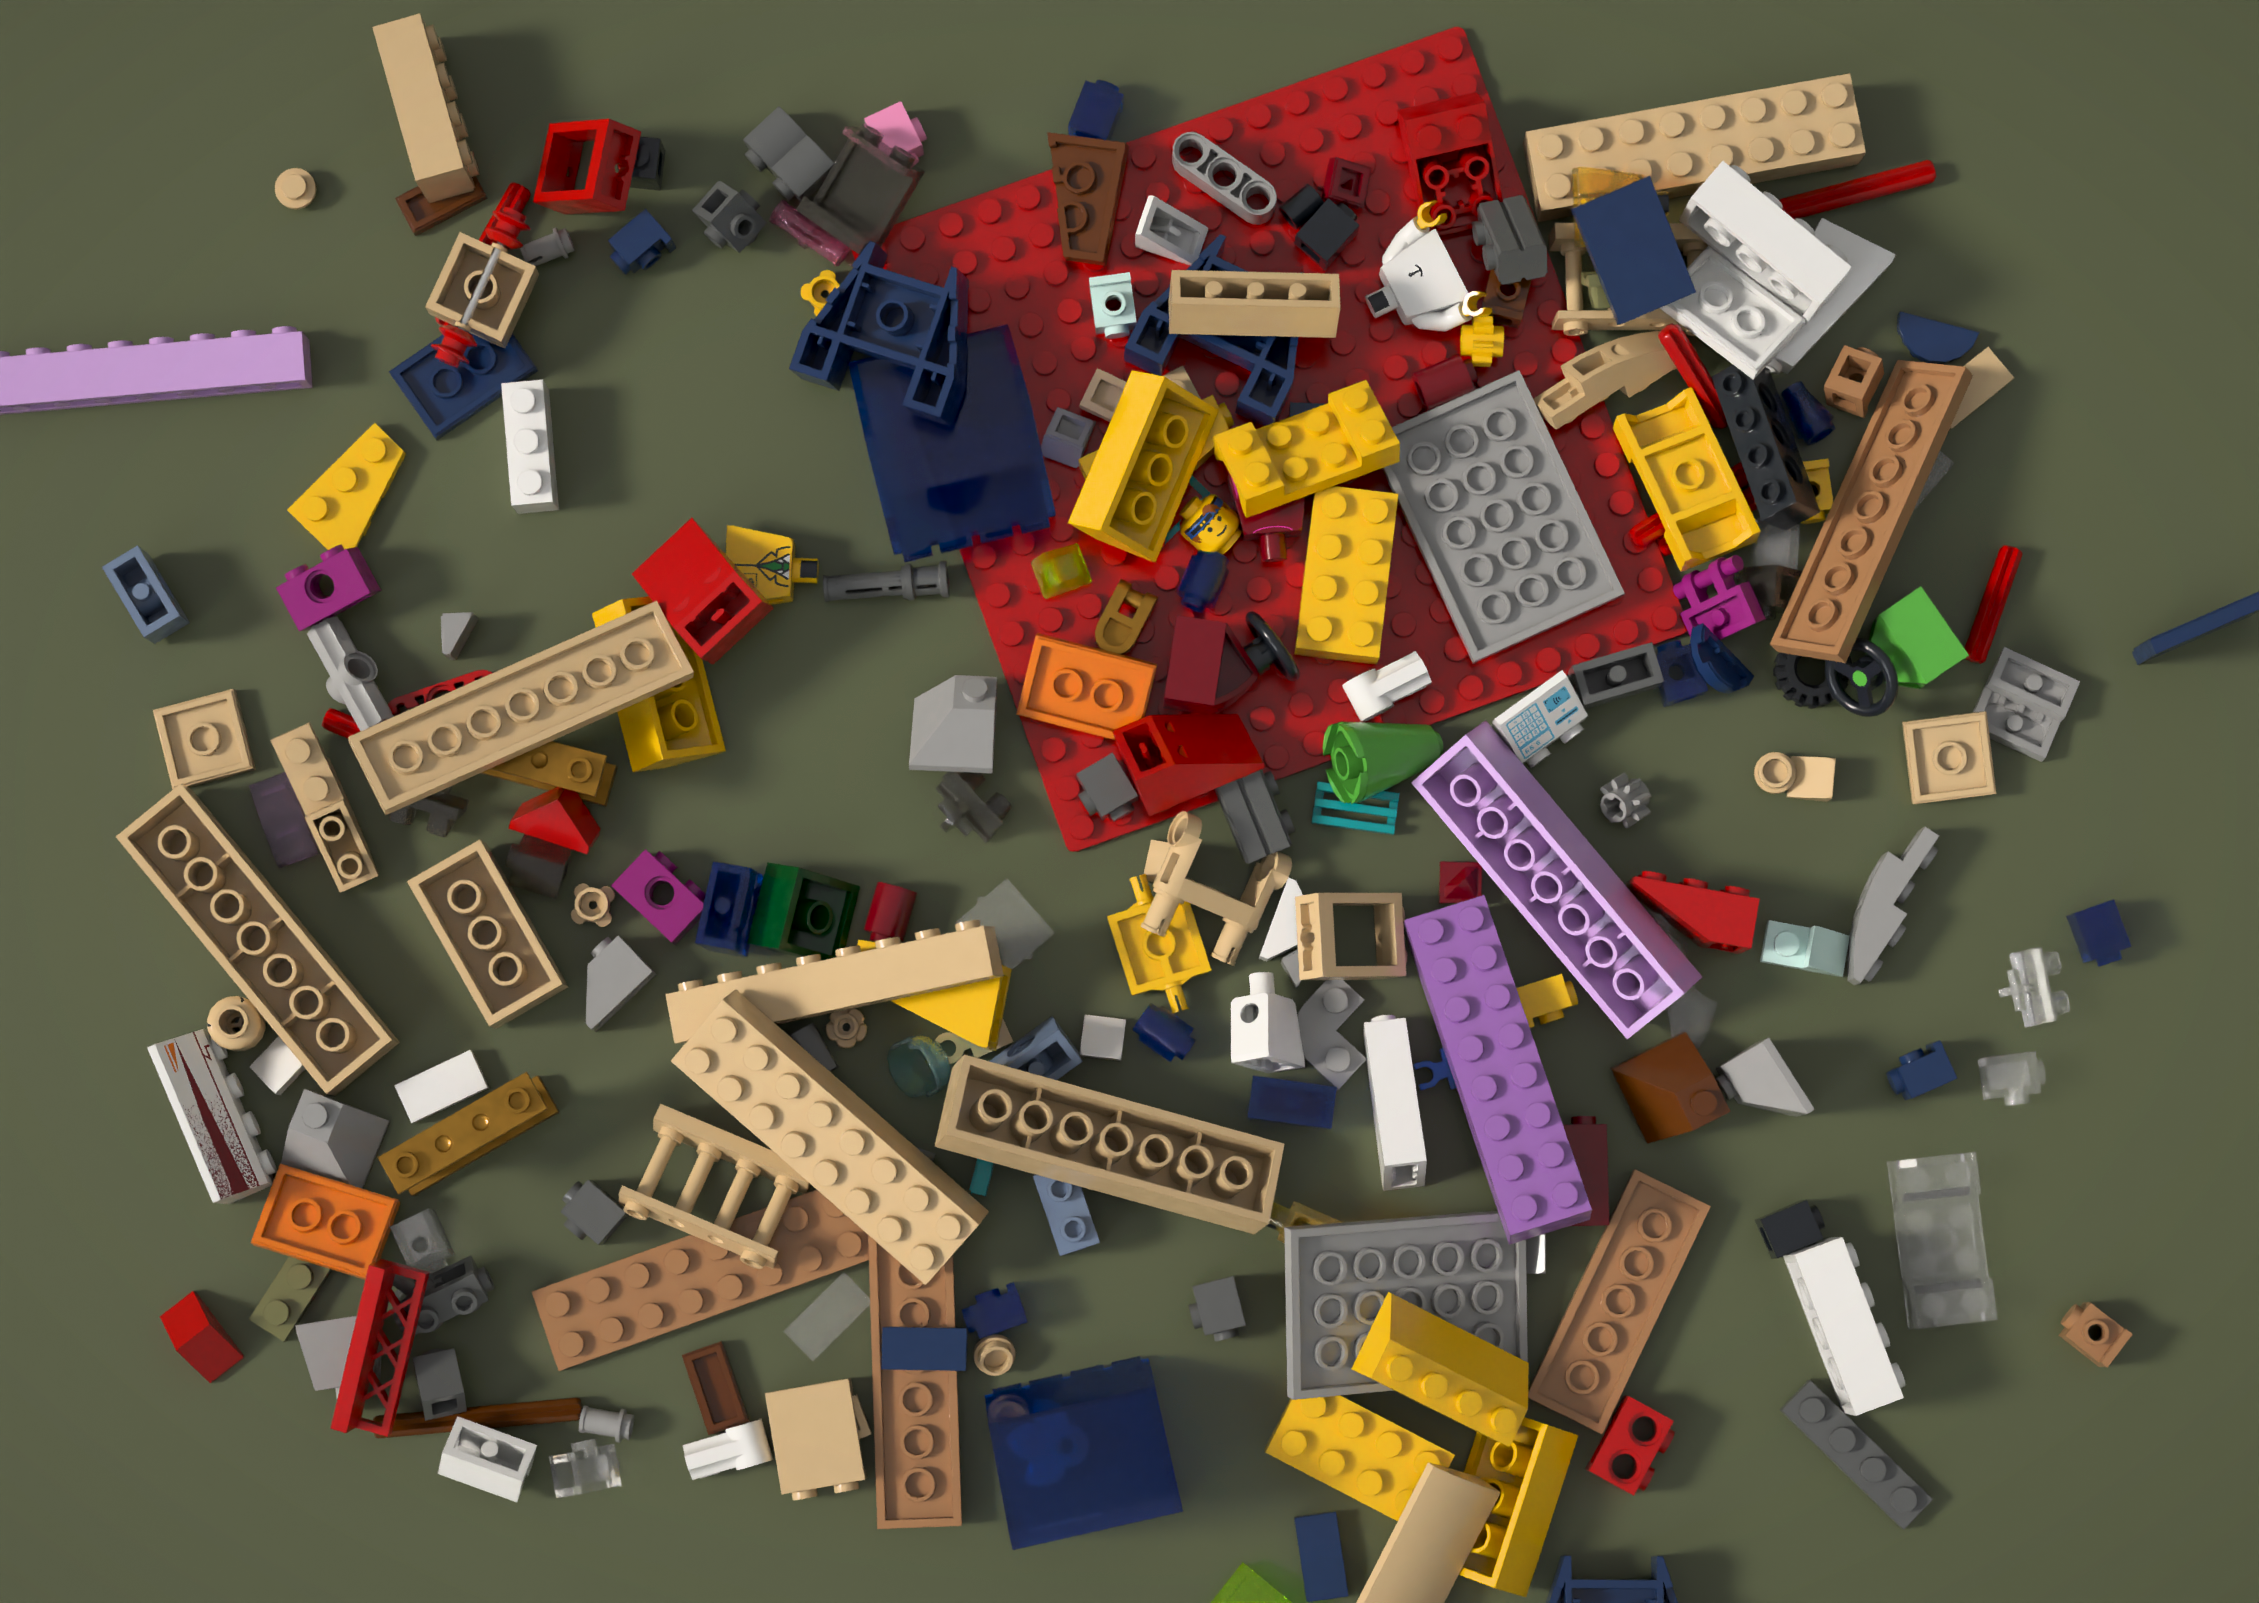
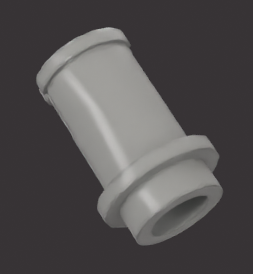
M555 227L552 234L523 244L520 250L525 262L538 266L561 256L567 259L569 258L568 253L575 251L567 229L558 230Z
M584 1405L579 1421L580 1433L615 1437V1441L619 1443L622 1439L630 1440L634 1427V1415L627 1414L626 1409L614 1412L590 1408Z

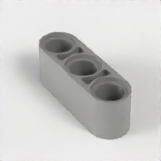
M1186 132L1175 140L1172 164L1182 177L1251 224L1260 225L1272 218L1275 212L1277 194L1274 187L1267 180L1196 132ZM1187 147H1194L1201 152L1202 157L1197 162L1188 163L1183 161L1179 154ZM1219 171H1228L1234 175L1235 182L1229 186H1220L1213 180V176ZM1253 194H1261L1268 199L1269 204L1264 209L1255 210L1247 204L1246 200Z

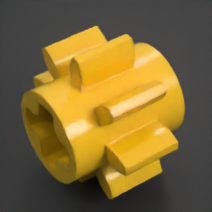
M1473 316L1472 325L1461 326L1460 356H1470L1473 366L1490 367L1492 357L1503 356L1504 326H1494L1493 316Z

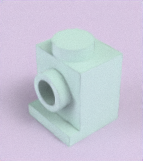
M1130 272L1090 277L1089 288L1096 335L1105 333V338L1108 339L1128 336L1130 334L1129 330H1134L1137 324ZM1117 299L1121 302V307L1117 311H1110L1105 306L1108 300Z

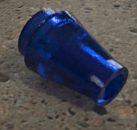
M1802 381L1796 382L1782 391L1781 396L1786 403L1798 439H1804L1807 445H1812L1823 440L1835 430V426L1832 423L1834 416L1806 389Z

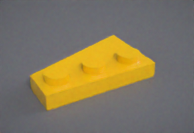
M374 423L287 511L327 550L342 544L344 549L357 547L362 536L366 535L372 523L371 519L381 499L385 497L406 453Z

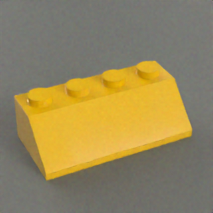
M1132 370L1068 523L1099 541L1148 561L1156 562L1219 410L1164 376Z
M647 596L621 599L592 613L595 628L648 605L653 601ZM670 623L669 625L694 671V676L685 682L617 712L632 772L667 768L726 751L703 660Z
M1390 1292L1387 1293L1351 1369L1490 1439L1510 1447L1528 1410L1529 1363Z
M1524 1417L1510 1447L1478 1432L1476 1433L1464 1473L1480 1477L1501 1493L1459 1575L1495 1589L1527 1597L1579 1435Z

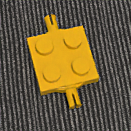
M1142 874L1139 875L1143 892L1140 889L1136 876L1129 879L1137 902L1125 911L1107 916V920L1131 995L1136 996L1151 990H1165L1172 1010L1171 1013L1175 1014L1179 1012L1175 996L1178 998L1182 1011L1189 1009L1181 985L1192 977L1211 972L1212 970L1189 902L1179 903L1165 937L1140 927L1154 899L1146 877L1147 875Z

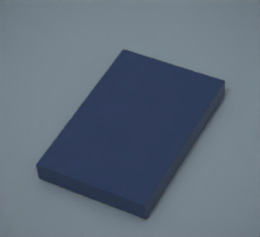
M1646 176L1571 208L1617 325L1626 323L1696 293L1650 176Z
M513 333L506 348L471 334L477 343V347H467L464 355L470 362L469 364L460 362L458 368L435 358L437 350L433 349L431 344H441L444 338L441 335L389 371L436 440H439L502 396L501 383L521 382L538 371Z
M2259 591L2143 642L2132 651L2137 665L2259 612Z

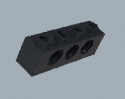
M1734 365L1713 375L1711 378L1761 520L1787 531L1820 513L1821 511L1770 369L1765 367L1754 380Z

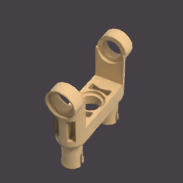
M1182 811L1177 814L1170 825L1167 836L1168 844L1170 845L1169 851L1153 883V891L1156 894L1140 927L1165 937L1179 903L1189 902L1223 917L1222 920L1225 921V925L1210 956L1235 966V961L1248 932L1253 933L1257 929L1271 894L1274 890L1282 888L1289 878L1292 860L1290 856L1278 851L1264 857L1261 863L1257 862L1240 900L1187 878V873L1202 842V839L1199 838L1202 830V820L1198 816Z

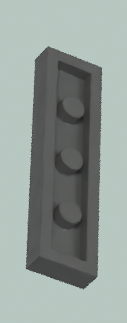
M1807 1380L1780 1409L1811 1442L1901 1529L1904 1530L1933 1500L1811 1380Z

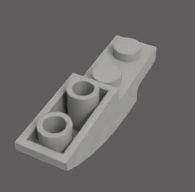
M1926 826L1918 830L1900 858L1889 851L1881 855L1864 886L1853 916L1847 953V981L1854 986L1860 984L1863 979L1870 982L1883 964V961L1878 958L1886 945L1893 948L1906 930V927L1901 923L1907 913L1893 904L1895 901L1902 904L1915 886V883L1910 880L1918 867L1925 870L1938 852V849L1933 845L1939 835Z

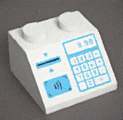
M1561 670L1495 718L1490 726L1523 764L1527 763L1530 768H1533L1551 754L1547 747L1560 738L1566 744L1581 733L1584 728L1580 723L1588 715L1568 677Z

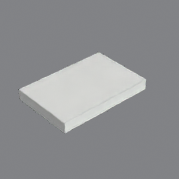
M1710 246L1687 268L1696 293L1660 308L1753 380L1798 333L1806 321L1805 318Z

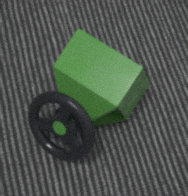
M1920 586L1875 618L1872 623L1869 640L1856 638L1852 650L1865 652V656L1853 664L1849 661L1842 663L1826 660L1825 677L1830 692L1841 706L1856 715L1873 717L1883 714L1893 705L1898 694V686L1921 689L1960 663L1969 654ZM1838 672L1850 679L1851 684L1857 689L1859 702L1852 699L1845 692L1839 681ZM1885 683L1886 689L1882 699L1874 703L1871 691Z

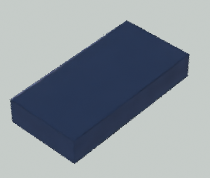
M882 1327L881 1369L967 1371V1328Z
M1336 1511L1294 1517L1306 1602L1349 1596Z

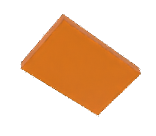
M1037 633L1016 715L1115 740L1113 730L1145 717L1158 664Z
M280 1164L251 1243L260 1248L365 1280L368 1266L381 1258L399 1209L400 1201Z

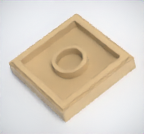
M230 689L153 710L172 789L180 783L187 787H193L256 770L236 690Z
M1986 711L1902 721L1912 804L1997 794Z

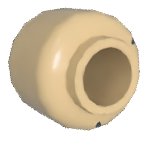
M228 996L219 1000L211 1008L207 1018V1030L212 1040L220 1047L235 1052L246 1051L255 1047L263 1038L266 1029L264 1017L249 999L240 996ZM234 1028H239L240 1031L236 1032Z

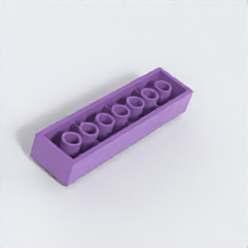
M1485 895L1405 919L1404 933L1509 1245L1590 1220L1592 1208Z

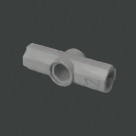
M331 617L312 626L307 635L330 675L326 681L327 691L334 700L347 706L359 730L363 731L394 717L374 681L378 674L376 663L366 653L357 650L342 621L338 617Z

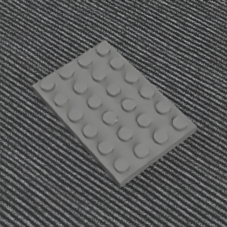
M1520 370L1392 427L1400 442V462L1382 468L1392 492L1398 494L1397 503L1473 664L1620 598L1625 594Z
M1498 1210L1284 1227L1287 1397L1296 1400L1393 1391L1351 1369L1388 1292L1528 1362L1526 1240L1509 1245Z

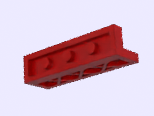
M380 1259L368 1266L330 1429L348 1433L358 1428L386 1437L392 1434L430 1272L385 1259ZM395 1274L416 1280L412 1298L403 1303H400L392 1289ZM390 1302L393 1309L387 1312L388 1303ZM410 1304L409 1312L407 1315V1313L404 1310V1307ZM396 1313L405 1329L402 1339L391 1344L383 1331V1325L387 1317ZM380 1342L383 1347V1350L377 1353ZM401 1345L399 1354L397 1355L394 1348ZM387 1354L395 1367L393 1379L381 1385L373 1371V1367L377 1358ZM371 1383L374 1390L368 1393L369 1384ZM391 1385L390 1393H389V1397H388V1395H387V1393H386V1391H385L384 1389L387 1388V1387H389V1386ZM375 1394L378 1395L386 1409L382 1423L362 1418L365 1401Z

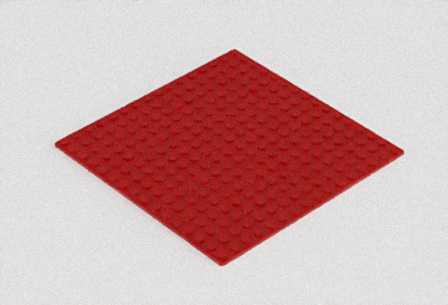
M1453 27L1127 142L1129 151L1106 266L1067 261L1064 258L1057 212L1056 185L1053 181L1052 169L852 240L850 246L855 260L869 241H872L888 254L883 267L885 270L944 288L952 266L957 268L969 280L966 389L953 426L949 427L915 416L911 412L910 415L1017 710L1036 634L1040 633L1100 649L1096 643L1095 630L1121 579L1133 584L1132 589L1144 595L1146 592H1150L1159 597L1135 645L1128 653L1124 654L1125 656L1158 664L1145 717L1149 715L1197 714L1163 708L1177 615L1227 623L1242 647L1255 639L1245 621V616L1250 611L1258 613L1276 633L1299 669L1300 676L1298 680H1288L1274 664H1271V668L1261 676L1258 674L1256 682L1244 695L1229 707L1217 713L1239 715L1264 763L1263 773L1271 771L1275 781L1331 761L1330 754L1323 756L1324 734L1329 725L1341 721L1361 722L1342 687L1344 683L1371 669H1376L1377 671L1415 651L1426 666L1432 683L1412 695L1393 703L1394 706L1365 722L1433 725L1539 687L1561 670L1568 676V671L1572 665L1650 642L1656 645L1686 633L1687 629L1680 615L1683 610L1679 599L1674 595L1673 583L1656 540L1643 548H1639L1630 535V530L1633 526L1648 517L1622 447L1613 430V424L1604 401L1595 404L1578 415L1572 422L1561 426L1557 430L1545 419L1543 421L1625 594L1620 598L1474 664L1469 657L1398 503L1380 655L1377 664L1294 655L1313 494L1305 496L1301 536L1285 538L1287 560L1263 562L1261 540L1243 541L1242 535L1223 555L1219 556L1215 553L1205 556L1188 542L1179 530L1166 544L1164 541L1156 562H1152L1099 541L1069 524L1068 521L1086 480L1079 466L1073 468L1040 454L1044 435L1057 407L1096 421L1083 457L1099 449L1110 422L1079 408L1097 368L1126 382L1132 370L1152 374L1124 361L1125 346L1133 330H1129L1130 334L1128 336L1115 339L1105 338V333L1096 335L1089 288L1090 277L1130 272L1136 321L1138 322L1143 310L1169 287L1171 271L1187 270L1190 265L1135 247V234L1148 196L1159 198L1209 228L1200 254L1221 234L1226 236L1224 251L1220 258L1248 272L1339 274L1340 314L1336 338H1298L1291 393L1277 422L1289 418L1290 402L1327 404L1329 393L1367 380L1391 427L1427 412L1415 388L1412 373L1456 354L1460 355L1461 326L1472 325V319L1446 332L1418 329L1414 324L1404 325L1396 309L1375 318L1367 305L1365 296L1384 287L1379 276L1380 268L1383 266V254L1397 232L1414 217L1418 216V205L1404 152L1397 110L1477 92L1486 104L1502 199L1523 195L1533 214L1463 28ZM1186 132H1196L1267 180L1274 187L1277 194L1275 212L1272 218L1260 225L1251 224L1182 177L1172 164L1175 140ZM1187 147L1179 154L1183 161L1188 163L1197 162L1202 157L1201 152L1194 147ZM1338 157L1370 167L1371 173L1364 208L1355 209L1349 207L1358 217L1356 220L1359 224L1358 234L1330 266L1324 270L1294 244L1296 234L1306 223L1297 230L1294 229L1282 216L1279 207L1306 184L1312 186L1322 198L1329 159ZM1219 171L1213 176V180L1220 186H1229L1235 182V177L1231 172ZM1253 194L1246 200L1247 204L1255 210L1264 209L1269 204L1268 199L1261 194ZM1472 229L1439 236L1468 293L1473 291L1485 292L1491 270H1486L1482 254V247L1484 245L1476 246ZM1548 251V273H1546L1545 277L1531 280L1519 328L1516 329L1493 323L1494 326H1504L1503 356L1492 357L1490 367L1474 366L1478 376V381L1473 383L1474 390L1520 370L1534 399L1565 379L1561 369L1562 364L1585 352L1580 336L1565 335L1563 330H1552V321L1558 310H1567V301ZM1506 284L1500 286L1501 292L1506 296H1511L1515 293L1514 286ZM1484 296L1477 301L1478 310L1481 309ZM1117 299L1108 300L1105 306L1110 311H1117L1121 307V302ZM1180 338L1162 376L1183 366L1201 400L1213 395L1217 405L1225 403L1234 421V425L1229 427V429L1249 422L1253 423L1255 429L1264 427L1235 413L1237 400L1251 371ZM1461 356L1462 360L1468 358L1471 360L1470 356ZM892 363L905 398L914 370ZM1213 454L1192 473V476L1210 492V495H1217L1235 511L1227 481L1228 469L1224 461L1217 460ZM1382 468L1335 485L1338 487L1393 493ZM1190 483L1187 485L1169 531L1179 521L1181 527L1184 518L1180 515V512L1185 505L1195 496L1199 499L1202 498ZM1124 603L1119 613L1133 619L1137 609ZM1019 715L1062 837L1070 852L1087 849L1176 817L1182 811L1190 812L1219 801L1213 789L1208 793L1201 794L1149 816L1124 765L1116 740ZM1111 753L1114 754L1138 795V800L1132 803L1135 810L1113 822L1111 817L1102 821L1098 813L1092 816L1089 815L1078 796L1084 789L1076 775Z

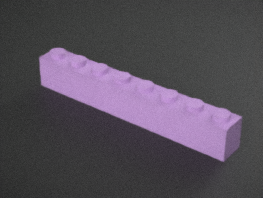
M292 326L276 327L272 329V334L256 335V331L237 330L231 332V337L215 338L214 334L200 333L191 335L190 341L174 342V338L155 337L149 339V344L134 346L132 341L119 340L109 342L108 348L92 349V346L89 344H73L67 346V351L51 353L49 348L38 347L27 349L26 355L10 356L9 352L0 351V415L313 388L309 339L302 331H297V328Z

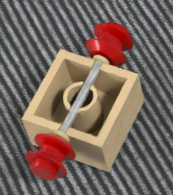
M504 207L502 212L493 210L492 214L498 221L495 227H485L484 229L489 239L493 241L491 246L459 232L425 306L430 315L451 324L439 327V331L444 336L441 344H431V347L437 350L435 358L450 366L458 368L460 362L469 364L470 361L465 357L464 353L467 347H477V343L471 334L506 348L538 279L539 272L536 266L507 253L508 249L522 248L523 244L519 241L518 236L521 231L531 230L525 224L527 217L511 208Z

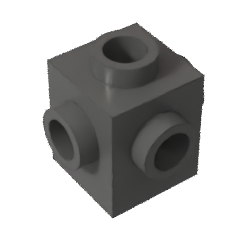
M720 180L692 209L695 215L707 226L703 233L716 246L722 249L725 245H728L739 253L755 241L759 231L767 224L756 212L760 205L752 196L744 190L737 192Z

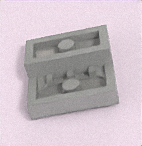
M2004 647L1983 687L1973 712H1987L1990 739L2042 762L2047 756L2060 722L2066 717L2080 681Z

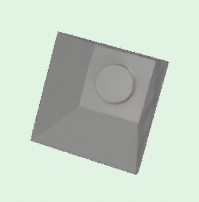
M955 675L914 698L909 770L993 773L997 715V677Z
M1770 1038L1756 1042L1716 1067L1720 1076L1715 1080L1728 1100L1734 1097L1738 1104L1794 1117L1806 1115L1815 1110Z
M304 1089L288 1127L281 1164L363 1189L390 1121L316 1091Z

